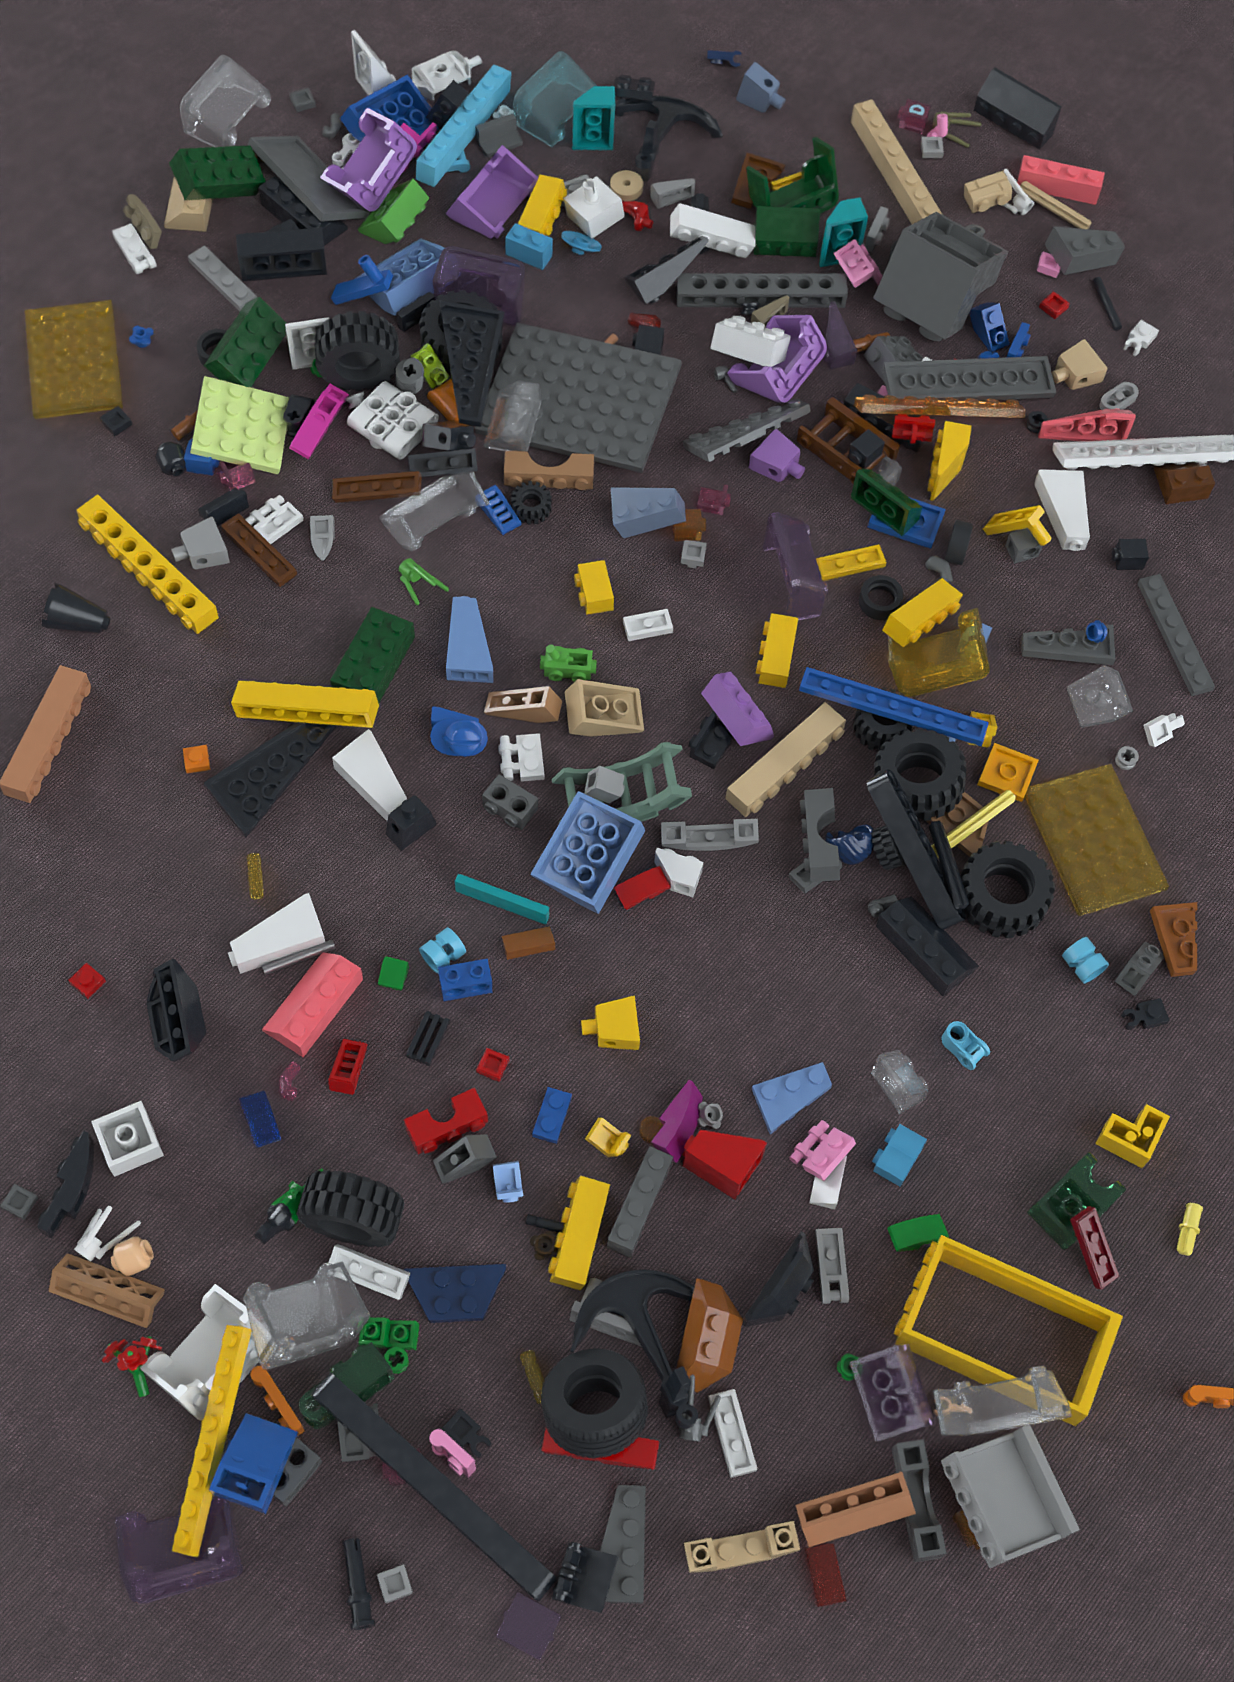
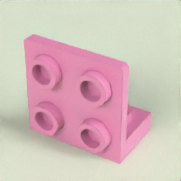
M854 239L833 253L855 288L871 277L879 286L883 276L864 244L859 246Z

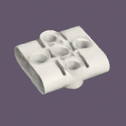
M384 381L350 414L347 425L369 439L372 447L384 449L401 460L422 440V425L424 423L438 422L439 416L416 401L413 393L402 392L392 384Z

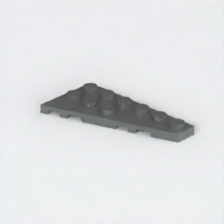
M800 399L790 400L784 406H772L768 408L767 412L752 413L747 419L732 420L729 422V425L712 427L709 429V432L704 434H692L689 436V439L683 441L684 449L707 462L715 460V454L725 455L729 453V447L743 446L765 435L766 429L772 428L775 430L781 427L780 422L782 421L791 422L810 413V406Z

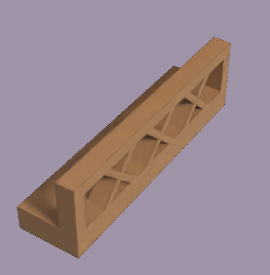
M68 1253L52 1270L49 1292L145 1328L152 1322L154 1307L163 1297L165 1290ZM69 1264L79 1269L71 1270L66 1267ZM92 1275H99V1276H102L103 1278H102V1279H95V1278H93V1277H91V1276H92ZM117 1284H123V1285H126V1286H128V1287H127V1288H120V1287H117V1286H115V1285H117ZM147 1293L153 1295V1297L149 1299L140 1294Z

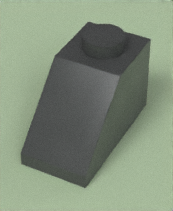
M487 1134L467 1135L434 1159L433 1162L441 1182L444 1184L482 1169L497 1157Z

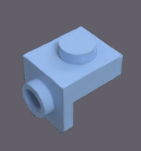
M519 1162L492 1164L497 1199H502L504 1203L518 1201V1197L523 1196Z

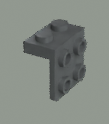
M877 336L863 355L884 382L882 371L884 362L923 360L922 355L914 350L910 340L904 336Z

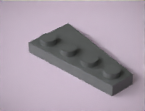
M1105 625L1107 627V636L1104 641L1099 643L1090 641L1087 638V627L1081 631H1073L1071 628L1063 629V632L1053 633L1052 630L1023 633L1021 638L1022 656L1114 665L1115 644L1113 625Z
M617 1486L600 1550L601 1552L619 1556L605 1603L643 1604L645 1486Z

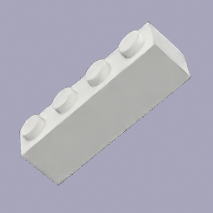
M681 203L678 204L670 215L671 237L691 242L700 236H705L709 240L705 245L706 247L744 258L755 247V225Z

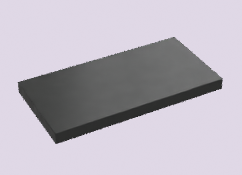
M298 136L250 137L248 145H251L252 150L320 221L368 217L370 211L364 209L320 178L327 166Z

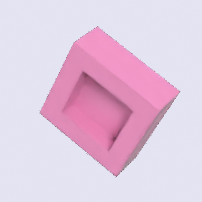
M1042 252L1037 271L1057 278L1060 266L1055 262L1051 254Z

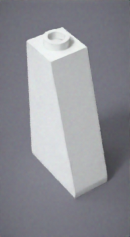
M1039 470L1035 480V488L1062 549L1072 551L1085 550L1090 534L1083 471Z
M369 729L332 757L334 769L386 821L390 812L399 807L404 800H407L374 735Z
M309 893L302 895L231 941L232 951L228 952L232 967L238 966L241 974L325 943Z

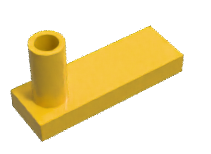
M1040 505L994 514L983 528L987 535L1028 528L1040 546L1046 545L1052 539L1039 520L1045 512Z

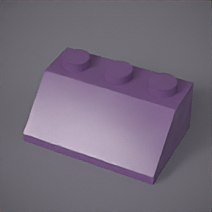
M732 672L714 675L701 694L738 744L744 746L772 739L774 734L771 724Z

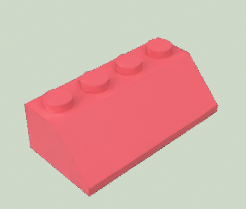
M1023 155L1017 183L1020 186L1024 181H1027L1048 195L1096 205L1105 173Z
M321 953L263 1027L262 1031L301 1057H304L362 982L361 968L341 955Z

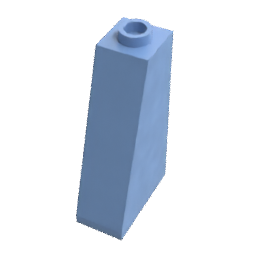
M468 596L453 597L446 662L447 680L493 683V665L476 598Z

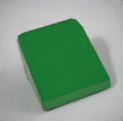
M384 956L378 985L402 991L409 970L408 962Z

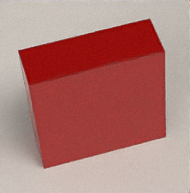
M1053 291L1040 303L1039 308L1056 319L1068 309L1070 303Z
M486 1048L476 1072L500 1082L510 1057Z

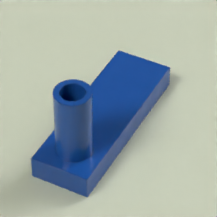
M364 255L359 259L358 263L367 276L336 284L331 300L337 305L389 289L393 274L389 269L379 271L370 256Z

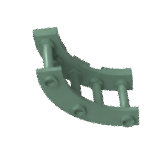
M663 742L635 759L617 762L612 766L604 767L624 775L623 784L625 788L621 796L622 806L616 809L643 822L659 816L658 811L667 807L669 810H672L691 798V788L677 785L672 757L683 750L682 746ZM663 763L668 787L657 794L652 768ZM567 767L560 770L552 778L553 784H565L568 807L576 795L575 785L586 784L588 772L595 768L573 769ZM643 772L648 798L632 804L627 777Z

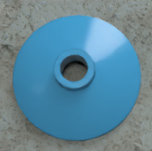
M574 231L562 232V239L572 246V251L577 254L583 255L584 252H598L602 248L598 241L593 238L591 239L587 235Z

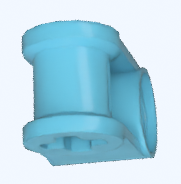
M955 1021L950 1023L942 1035V1044L969 1070H974L976 1063L983 1056L987 1057L990 1054L988 1045L962 1022ZM950 1032L957 1033L960 1036V1040L952 1038Z

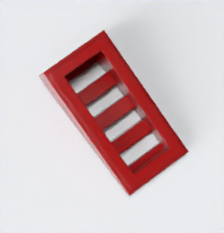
M347 1039L342 1040L328 1079L331 1091L350 1095L354 1094L366 1054L367 1043ZM346 1050L358 1052V1055L349 1054L345 1052ZM343 1060L355 1062V1064L343 1062ZM340 1070L350 1071L352 1073L341 1072Z

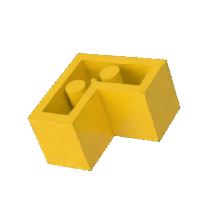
M1148 1104L1138 1114L1134 1124L1112 1113L1095 1144L1143 1168L1150 1160L1170 1116Z

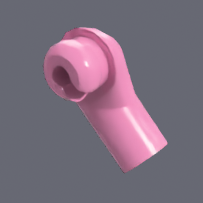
M947 114L937 115V126L927 134V137L943 138L947 135Z

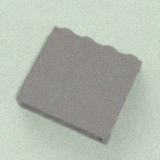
M1030 1424L1019 1428L1013 1433L959 1453L956 1451L941 1460L945 1475L951 1482L956 1493V1499L966 1515L969 1528L974 1533L981 1548V1554L989 1568L1063 1539L1080 1530Z

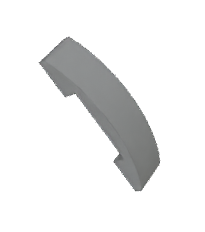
M735 819L734 824L686 826L685 822H661L663 847L692 851H712L739 848L759 842L758 819Z

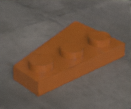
M1197 902L1153 906L1150 910L1171 977L1193 975L1197 971V944L1195 943V931L1197 930L1195 912L1197 911Z

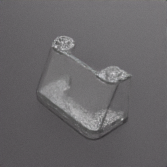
M221 55L187 92L180 103L184 133L213 147L233 146L237 139L235 126L254 104L260 109L268 106L271 100L270 92L232 58Z
M343 1261L335 1264L325 1263L317 1269L318 1272L312 1280L271 1291L268 1284H262L261 1282L254 1283L247 1288L244 1301L257 1358L263 1369L275 1368L342 1347L358 1336L369 1319L370 1314Z

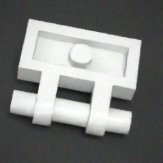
M281 495L274 499L270 498L265 502L266 505L259 510H253L250 512V516L245 519L251 526L256 523L253 528L270 544L304 521L303 515L289 502L280 506L285 502Z
M540 733L516 735L517 744H511L509 736H501L498 749L499 754L502 755L500 768L504 777L512 781L514 779L513 774L520 773L521 781L544 780ZM518 754L519 763H513L511 755Z

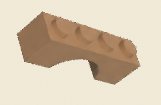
M505 451L504 486L517 487L521 486L523 482L528 485V481H532V485L539 482L540 487L545 485L546 487L556 489H593L594 454L572 453L570 458L562 465L544 467L535 463L527 451Z

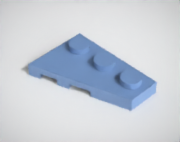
M822 1062L753 1085L752 1092L769 1134L771 1135L779 1126L789 1121L796 1113L831 1089L832 1083Z

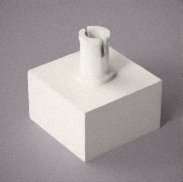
M597 176L593 179H587V183L584 181L583 186L564 198L567 216L591 239L624 218L622 199Z

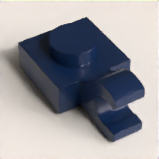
M707 50V59H711V63L722 64L723 60H728L735 67L741 64L733 61L734 55H741L740 51Z

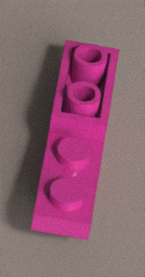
M329 384L312 407L289 448L309 459L344 405L345 399L348 398L349 394Z

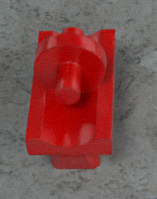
M899 413L898 416L895 415L892 438L908 439L910 444H915L916 440L932 442L935 419H930L929 416L924 415L918 418L909 417L907 414Z

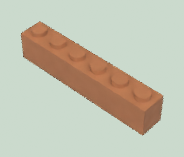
M59 666L0 780V788L4 795L31 803L33 797L38 795L41 781L50 772L51 762L54 756L59 754L64 736H67L71 730L72 720L75 716H78L84 697H87L90 693L91 684L86 673L65 666Z

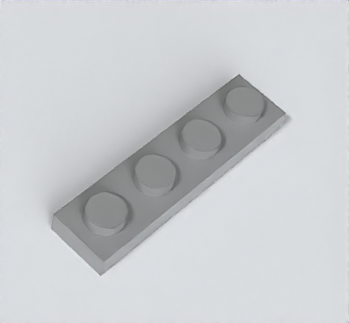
M205 245L188 256L189 263L239 311L242 310L247 302L257 298Z

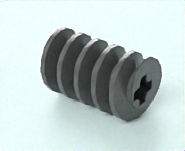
M414 357L404 359L396 367V386L402 392L417 394L423 388L424 368L418 359Z

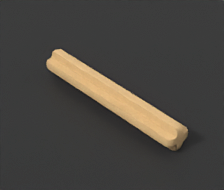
M1027 181L1020 185L1030 199L1079 229H1088L1090 227V220Z

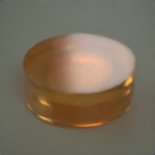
M649 1116L640 1123V1137L647 1143H652L653 1138L663 1127L658 1117Z

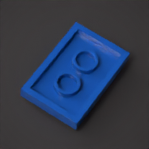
M913 499L923 508L919 521L903 536L899 535L873 514L868 528L931 549L946 509Z

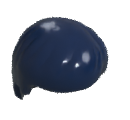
M867 824L859 825L848 833L838 831L836 838L830 832H827L825 841L838 846L839 860L842 863L849 865L858 864L864 861L874 849V844L872 843V839H874L872 837L873 828Z

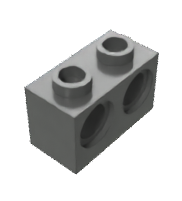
M498 774L482 795L483 806L488 813L492 815L497 814L509 826H516L523 830L538 810V798L500 774ZM503 796L504 798L497 800L494 797ZM522 808L524 811L516 812L514 809Z
M297 1437L282 1472V1475L286 1476V1483L282 1487L276 1488L273 1495L285 1507L323 1463L321 1458ZM295 1453H304L305 1459L300 1465L291 1464V1457Z

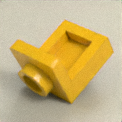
M601 1117L597 1119L585 1140L607 1157L622 1155L629 1146L628 1140L631 1135L628 1132L621 1133Z

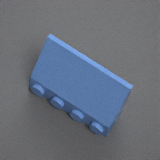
M420 238L376 265L379 271L389 269L393 274V278L388 290L369 296L384 311L396 316L400 309L408 306L429 291L432 294L438 292L439 288L454 282L457 277L462 275L456 255L452 250ZM364 272L363 274L359 275V276L356 277V278H360V277L367 276V275H366V273Z
M578 791L532 870L531 876L577 904L599 914L645 832L644 826L641 821Z

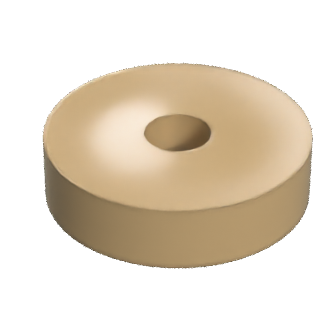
M619 171L612 176L610 189L622 201H632L642 194L643 180L639 174L633 171Z

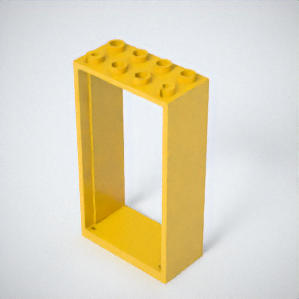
M941 1235L937 1242L932 1241L922 1261L926 1265H922L913 1283V1286L917 1289L913 1288L903 1310L907 1311V1314L903 1313L893 1333L898 1336L895 1344L1073 1426L1079 1424L1088 1416L1123 1316ZM939 1260L1097 1331L1072 1403L912 1330Z

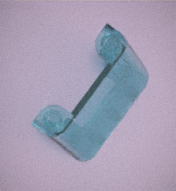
M559 51L516 92L514 97L516 126L553 147L565 136V123L573 116V101L597 85L568 54Z

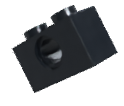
M453 80L436 101L426 118L430 122L435 123L436 127L441 130L467 98L469 92Z

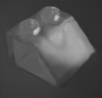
M1106 665L1066 687L1082 728L1115 722L1133 712L1119 671Z
M900 1050L878 1055L871 1074L899 1114L925 1100L928 1093L927 1083L923 1077H918L913 1070V1064L908 1056H904Z

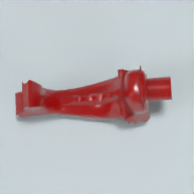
M637 201L622 202L623 211L631 214L635 220L634 229L636 231H641L644 227L652 228L653 220H649L648 205Z

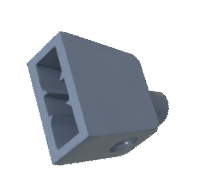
M756 62L745 73L736 98L738 102L762 113L770 105L780 110L786 99L777 94L780 82Z

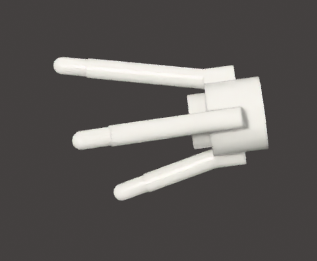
M1004 169V173L1017 195L1012 200L1013 206L1008 203L1002 206L1010 209L1015 215L1018 212L1024 215L1030 211L1034 202L1022 190L1010 172Z
M108 1206L102 1215V1210L98 1209L74 1250L90 1262L94 1257L100 1260L105 1252L134 1231L141 1222L136 1221L104 1247L100 1248L99 1246L102 1242L95 1235L111 1212L112 1207Z

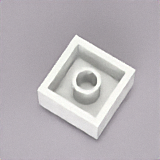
M142 1101L91 1121L108 1167L114 1177L164 1156Z

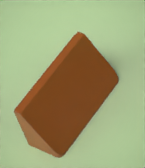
M550 926L502 936L507 960L555 950V941Z

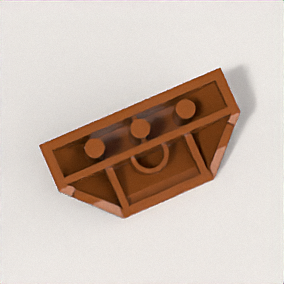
M696 1279L677 1368L684 1366L689 1378L690 1375H695L694 1392H699L732 1373L743 1322L742 1316L723 1287L702 1279Z

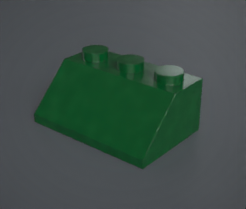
M757 206L753 255L816 257L820 209Z
M859 469L856 472L851 494L852 500L901 536L919 521L923 507L917 501L910 499L898 487H894L883 476L871 469Z

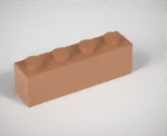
M902 1472L796 1505L809 1547L916 1514Z

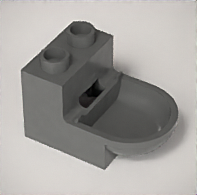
M935 212L903 229L873 299L885 305L883 311L889 317L900 321L908 318L921 325L919 332L924 337L933 341L947 339L962 329L977 295L996 282L1009 251L983 238L986 231L982 227L975 224L964 227L946 216Z

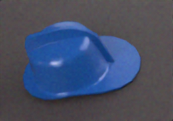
M443 719L434 725L430 735L431 743L436 750L446 755L463 757L480 753L485 748L488 740L487 731L482 724L477 721L463 719Z

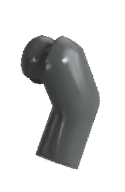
M334 113L331 115V127H323V137H328V139L335 138L342 126L339 114Z
M938 556L929 557L926 561V568L940 573V577L948 583L953 582L948 561Z
M895 895L872 900L867 906L868 912L873 917H879L883 910H886L897 901Z

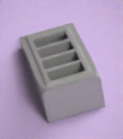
M692 178L651 184V200L658 209L694 196L695 180Z

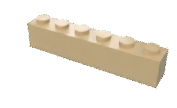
M825 702L727 788L725 799L745 817L751 812H758L768 797L772 799L784 783L789 784L795 778L796 772L801 768L803 770L811 764L814 756L823 754L832 740L837 741L845 732L844 725L846 719Z

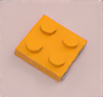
M994 743L977 785L999 794L1006 790H1011L1016 797L1015 800L1022 802L1039 760Z

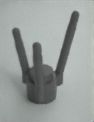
M692 1374L690 1375L691 1385L688 1392L690 1397L687 1404L693 1406L695 1375ZM720 1395L715 1397L704 1424L701 1425V1419L698 1418L695 1425L690 1429L679 1427V1438L701 1442V1436L708 1435L709 1425L721 1399ZM682 1414L683 1418L691 1419L688 1414Z

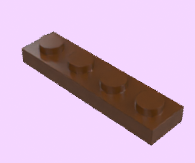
M419 471L333 479L332 500L335 503L421 495V473Z
M239 513L221 525L222 531L279 587L297 575V570Z

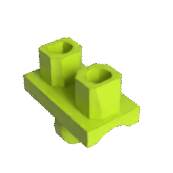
M425 344L421 350L410 356L422 363L424 368L423 377L431 389L448 379V373L430 344Z

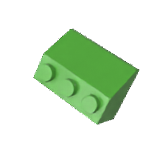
M414 179L391 188L377 210L372 211L358 228V231L384 244L393 241L396 243L403 238L405 229L415 222L414 217L425 209L426 206L424 204L429 197Z

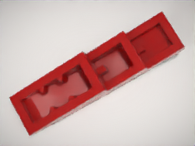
M546 1428L542 1452L571 1456L574 1459L599 1461L608 1465L655 1470L659 1441L638 1437L629 1447L621 1452L602 1458H588L576 1456L563 1450L550 1437Z

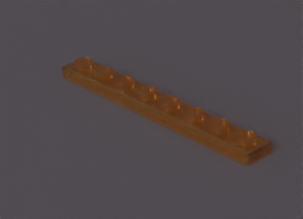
M866 394L863 397H855L854 406L861 413L1024 418L1026 409L1018 401L1011 399L1006 400V402H999L995 399L979 401L974 398H966V401H959L952 397L938 400L935 397L918 399L913 396H905V399H899L891 395L877 398L874 395Z

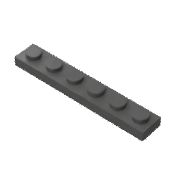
M1157 574L1139 579L1137 584L1191 696L1213 691L1215 685L1161 575Z

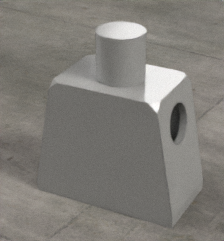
M213 516L183 530L180 533L183 545L171 549L175 562L189 558L193 569L230 563L227 549Z

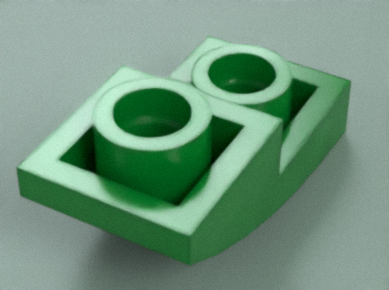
M940 1214L906 1220L887 1228L896 1252L918 1250L923 1244H931L932 1241L937 1242L941 1235L949 1238Z
M362 1317L358 1344L375 1348L390 1349L401 1347L404 1350H416L420 1323L417 1321H391L388 1318Z

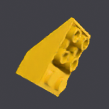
M945 421L943 430L939 429L937 443L934 445V460H932L931 478L929 479L927 491L931 492L930 501H934L962 469L969 445L971 425Z

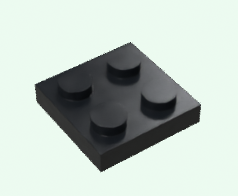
M620 75L615 78L613 84L615 96L652 100L656 81H651V78L648 77L631 79L629 75Z

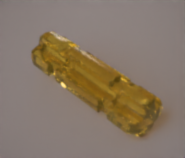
M250 853L247 855L250 898L253 900L262 899L264 894L262 888L261 857L259 853Z
M528 1350L520 1354L522 1365L526 1367L525 1373L531 1389L535 1391V1400L538 1404H541V1391L545 1380L539 1364L536 1363L537 1359L534 1351Z

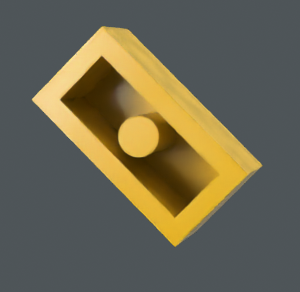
M605 560L578 564V573L574 574L576 588L580 587L581 593H579L580 606H585L587 615L612 611L614 608V596Z

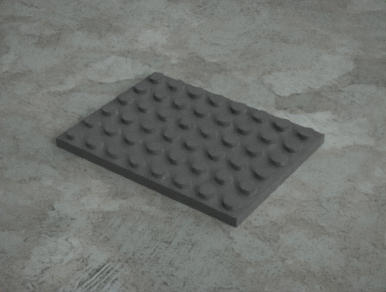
M517 323L487 396L481 427L475 426L476 434L569 456L572 453L594 454V462L643 473L680 371L681 360Z

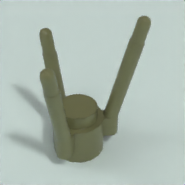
M941 111L940 113H935L932 129L937 126V115L947 114L948 130L951 123L979 127L982 124L980 122L953 119L970 117V113H947ZM947 132L945 137L967 148L969 147L968 143Z

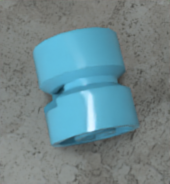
M448 927L436 935V941L429 940L419 948L425 962L437 974H439L438 967L450 965V960L456 961L466 953L462 941Z
M1088 937L1078 940L1062 954L1063 959L1070 967H1076L1075 974L1083 984L1099 976L1109 966V963L1101 953L1094 952L1096 947Z

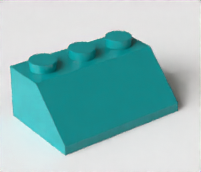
M593 86L573 101V150H613L614 86Z
M860 197L840 201L827 219L819 261L820 268L840 264L833 253L854 239L859 246L863 244L868 215Z

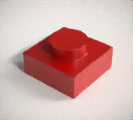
M87 963L68 980L87 999L106 982L105 978Z

